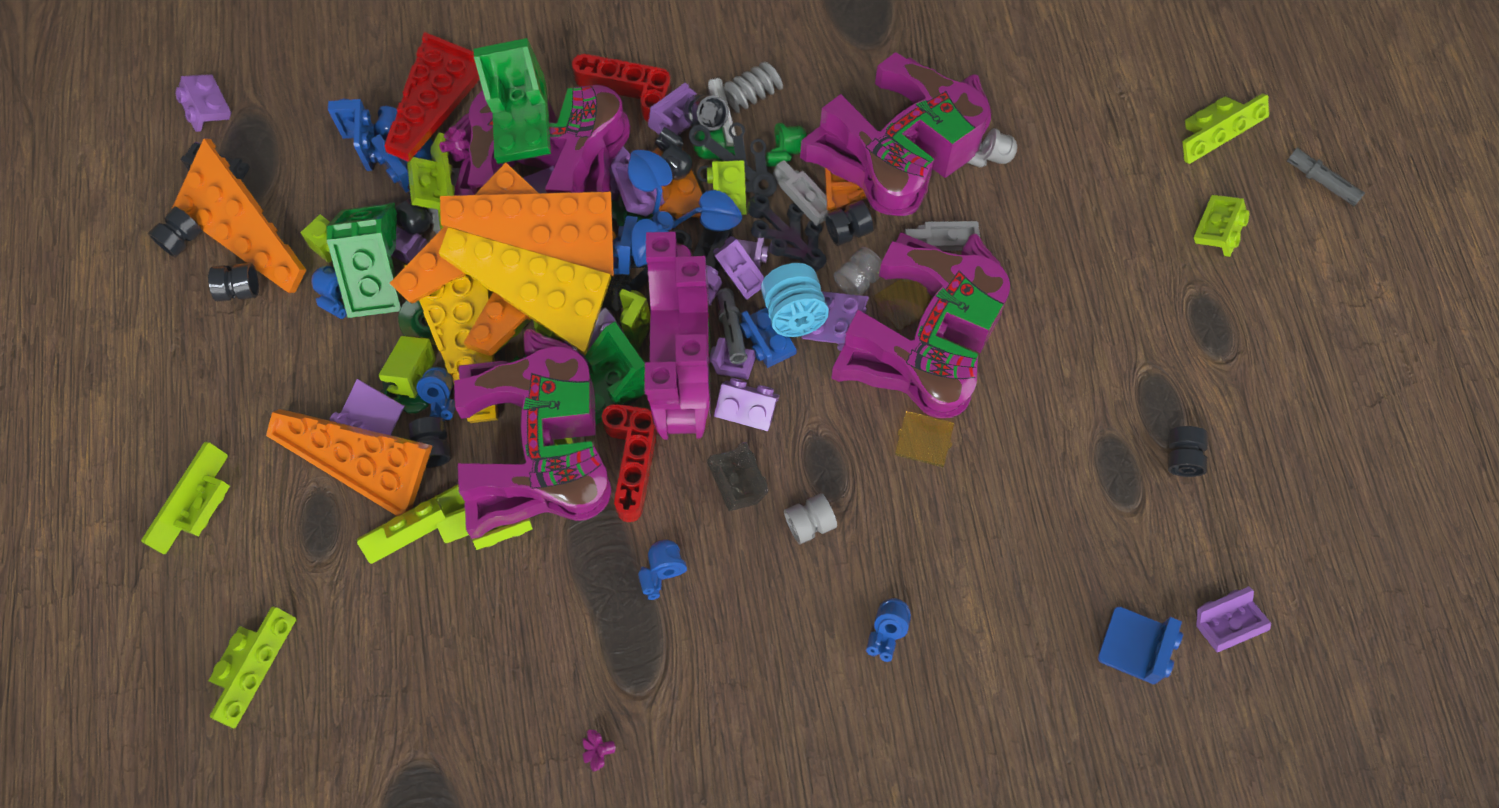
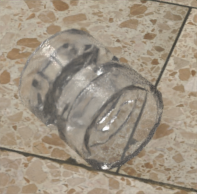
M861 247L849 258V262H845L834 273L835 281L846 294L861 296L870 288V283H875L880 278L879 272L882 261L873 251L866 247Z

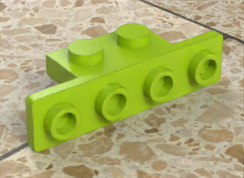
M1261 94L1246 104L1239 103L1225 96L1186 119V129L1195 134L1183 141L1184 161L1188 164L1194 162L1269 116L1268 95Z
M438 133L431 146L432 161L413 157L407 162L411 203L416 206L437 209L440 230L444 227L441 225L440 196H454L455 191L454 185H451L452 166L448 162L449 151L443 153L439 147L440 142L446 141L444 133Z
M209 442L203 443L143 536L142 543L162 554H166L181 530L196 536L200 535L230 487L222 480L215 478L228 457L226 453Z
M459 484L357 538V544L368 562L372 564L438 528L436 524L446 519V514L465 508V501L459 493Z
M465 508L446 514V519L436 524L445 543L469 535L466 531ZM530 518L515 524L498 526L480 538L472 540L476 550L493 546L497 542L513 536H520L533 528Z
M273 606L270 608L257 633L239 626L208 680L224 688L222 695L210 714V718L231 728L237 727L296 621L295 617Z

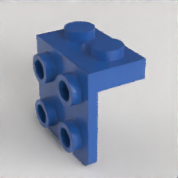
M361 99L328 101V111L342 138H354L355 150L366 171H373V162H377L372 154L375 148L370 139L377 135L374 130L375 124L371 122L369 110H365Z
M380 134L370 139L375 148L372 154L380 165L385 164L388 168L386 173L394 184L398 182L407 193L409 191L408 161L385 151V140ZM431 138L428 139L414 157L432 161L430 149L434 142Z
M1117 607L1112 613L1098 654V660L1102 664L1155 685L1164 677L1168 678L1173 669L1174 661L1170 658L1173 649L1177 650L1182 641L1183 633L1179 631L1182 621L1170 617L1164 623H1159L1125 608Z

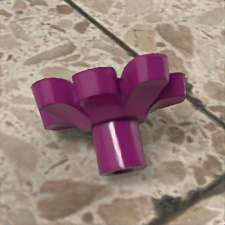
M452 126L449 128V133L444 135L446 141L440 142V150L443 153L449 151L454 161L468 159L470 156L466 150L469 148V142L467 139L463 140L466 135L463 128L457 130L456 126Z
M588 730V738L582 739L584 748L588 750L583 753V760L585 763L590 762L592 771H597L604 766V756L615 752V744L613 741L603 742L600 733H597L596 730Z

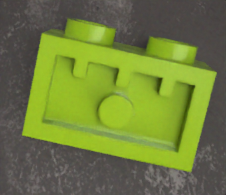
M712 161V167H707L708 184H713V190L721 191L728 195L736 204L741 214L746 215L744 161Z
M1211 195L1194 235L1195 244L1222 247L1224 256L1230 257L1233 249L1237 248L1240 243L1242 227L1246 226L1249 221V211L1246 210L1244 199Z
M621 289L619 296L624 310L621 314L620 322L626 338L635 350H639L650 330L651 314L647 299L638 291L631 290L629 292Z

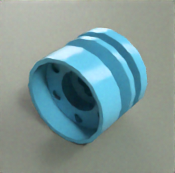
M790 263L772 270L764 277L761 284V293L768 308L772 327L777 334L785 337L803 336L817 330L825 323L829 316V309L824 294L821 292V285L817 274L811 266L804 263Z

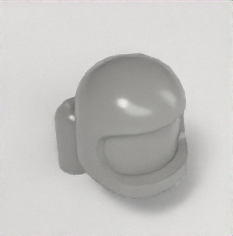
M993 128L983 143H981L979 151L967 163L977 167L986 166L987 160L999 164L1009 163L1017 152L1016 140L1012 136L1001 134L998 129Z

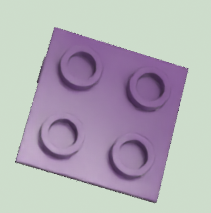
M822 292L828 305L829 316L825 323L817 330L803 335L801 338L837 343V349L841 351L845 344L846 332L857 310L863 313L866 312L865 306L869 297Z
M357 379L342 412L333 413L330 421L391 435L404 405Z

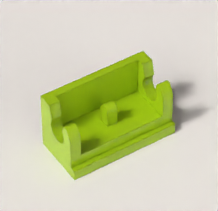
M400 337L379 373L381 381L393 382L397 385H389L387 391L393 394L408 395L409 398L416 397L419 379L433 366L436 360L430 339Z

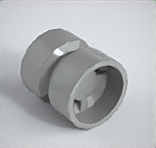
M822 493L807 499L805 506L798 503L784 510L787 524L795 540L800 545L815 538V532L817 531L824 534L837 528V521L833 510Z

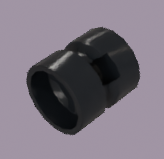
M696 94L686 101L683 113L685 120L692 127L704 125L709 130L714 131L725 125L729 111L726 102L719 96Z
M862 200L846 205L844 211L838 208L825 214L828 233L836 246L852 241L853 236L860 238L874 231L871 215Z
M174 207L165 217L166 224L158 223L148 232V235L165 252L176 258L186 248L185 240H194L202 232V229L184 211Z
M253 263L235 264L232 269L230 266L225 265L212 266L209 269V289L215 301H229L235 298V296L238 299H251L258 296L259 280Z
M424 417L409 423L410 440L433 445L426 468L439 467L450 461L449 444L445 441L448 435L444 419L440 417Z
M1180 426L1169 431V449L1172 452L1168 454V471L1173 475L1182 477H1197L1206 474L1207 456L1203 455V452L1208 449V432L1194 426Z

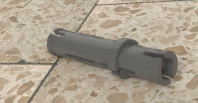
M1298 147L1286 161L1305 173L1306 178L1309 180L1312 178L1353 207L1365 194L1364 191L1322 164L1323 161L1320 159L1318 161Z
M725 288L719 290L716 294L720 308L718 317L719 321L723 323L729 360L733 364H741L747 360L739 324L741 315L735 305L734 292L731 289Z

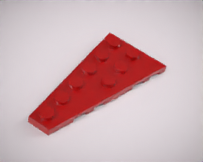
M426 32L423 33L421 47H418L415 64L411 67L403 90L402 101L398 104L395 121L391 124L385 142V151L408 162L480 80L473 51Z

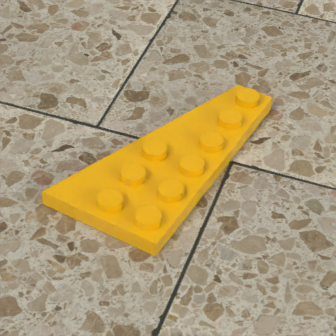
M448 227L439 251L443 259L482 283L491 292H495L510 305L555 333L563 341L577 348L583 355H586L611 280V274Z
M465 275L460 279L457 278L442 286L441 289L419 300L436 345L444 359L445 367L448 373L452 375L453 384L454 380L459 379L460 365L495 362L494 354L488 356L468 349L464 344L466 337L491 297L490 290L470 275ZM498 404L482 409L470 418H467L468 422L478 423L499 420Z

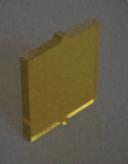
M900 279L872 297L883 311L882 315L890 320L897 331L922 318L932 300L927 293L926 287H922L919 282L909 279Z
M906 411L902 429H899L897 433L900 437L895 455L944 467L948 449L952 447L950 439L954 423Z

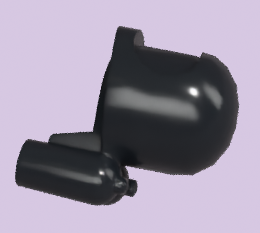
M664 127L654 144L663 152L661 157L669 164L672 171V179L682 180L689 174L692 168V159L689 154L682 150V138Z
M411 199L400 203L396 207L397 225L403 226L405 231L411 235L425 233L431 225V215L427 210L429 208L412 205Z

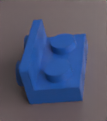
M626 216L624 226H619L618 238L613 240L615 275H629L633 260L631 231L637 223V217Z
M767 307L751 315L747 311L741 313V332L746 339H751L754 345L752 350L755 351L757 360H763L767 368L796 355L797 349L790 337L777 334L773 329Z

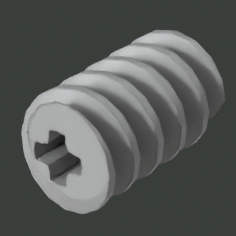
M762 62L759 64V67H753L750 72L745 71L742 77L736 76L733 82L727 81L724 84V91L730 106L739 113V104L744 109H748V99L755 105L757 103L756 95L764 100L766 98L764 90L773 95L775 93L773 85L778 90L783 89V84L774 67L767 62Z

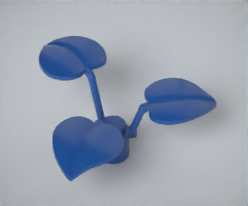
M634 150L630 153L627 171L632 184L645 192L657 190L652 219L638 221L631 231V251L637 267L647 264L646 232H669L671 228H676L678 224L697 213H701V224L713 231L729 230L741 222L742 214L736 204L728 195L717 190L705 192L699 199L700 207L691 210L674 221L670 213L659 210L663 191L661 186L669 185L672 181V171L669 164L661 156L650 151Z

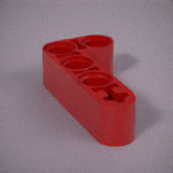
M580 54L572 61L575 82L579 87L601 85L612 89L618 95L641 99L642 115L647 122H649L651 106L672 92L669 72L662 68L588 54Z
M613 404L607 406L602 413L605 431L610 437L626 440L614 505L622 521L634 522L641 517L657 431L649 409ZM613 418L623 419L618 425L609 424ZM643 421L650 423V426L646 429L637 427ZM636 448H644L646 450L640 456L632 454V451ZM632 474L641 476L638 482L630 483L626 481ZM628 494H631L633 505H630L629 510H625L624 507L629 502Z

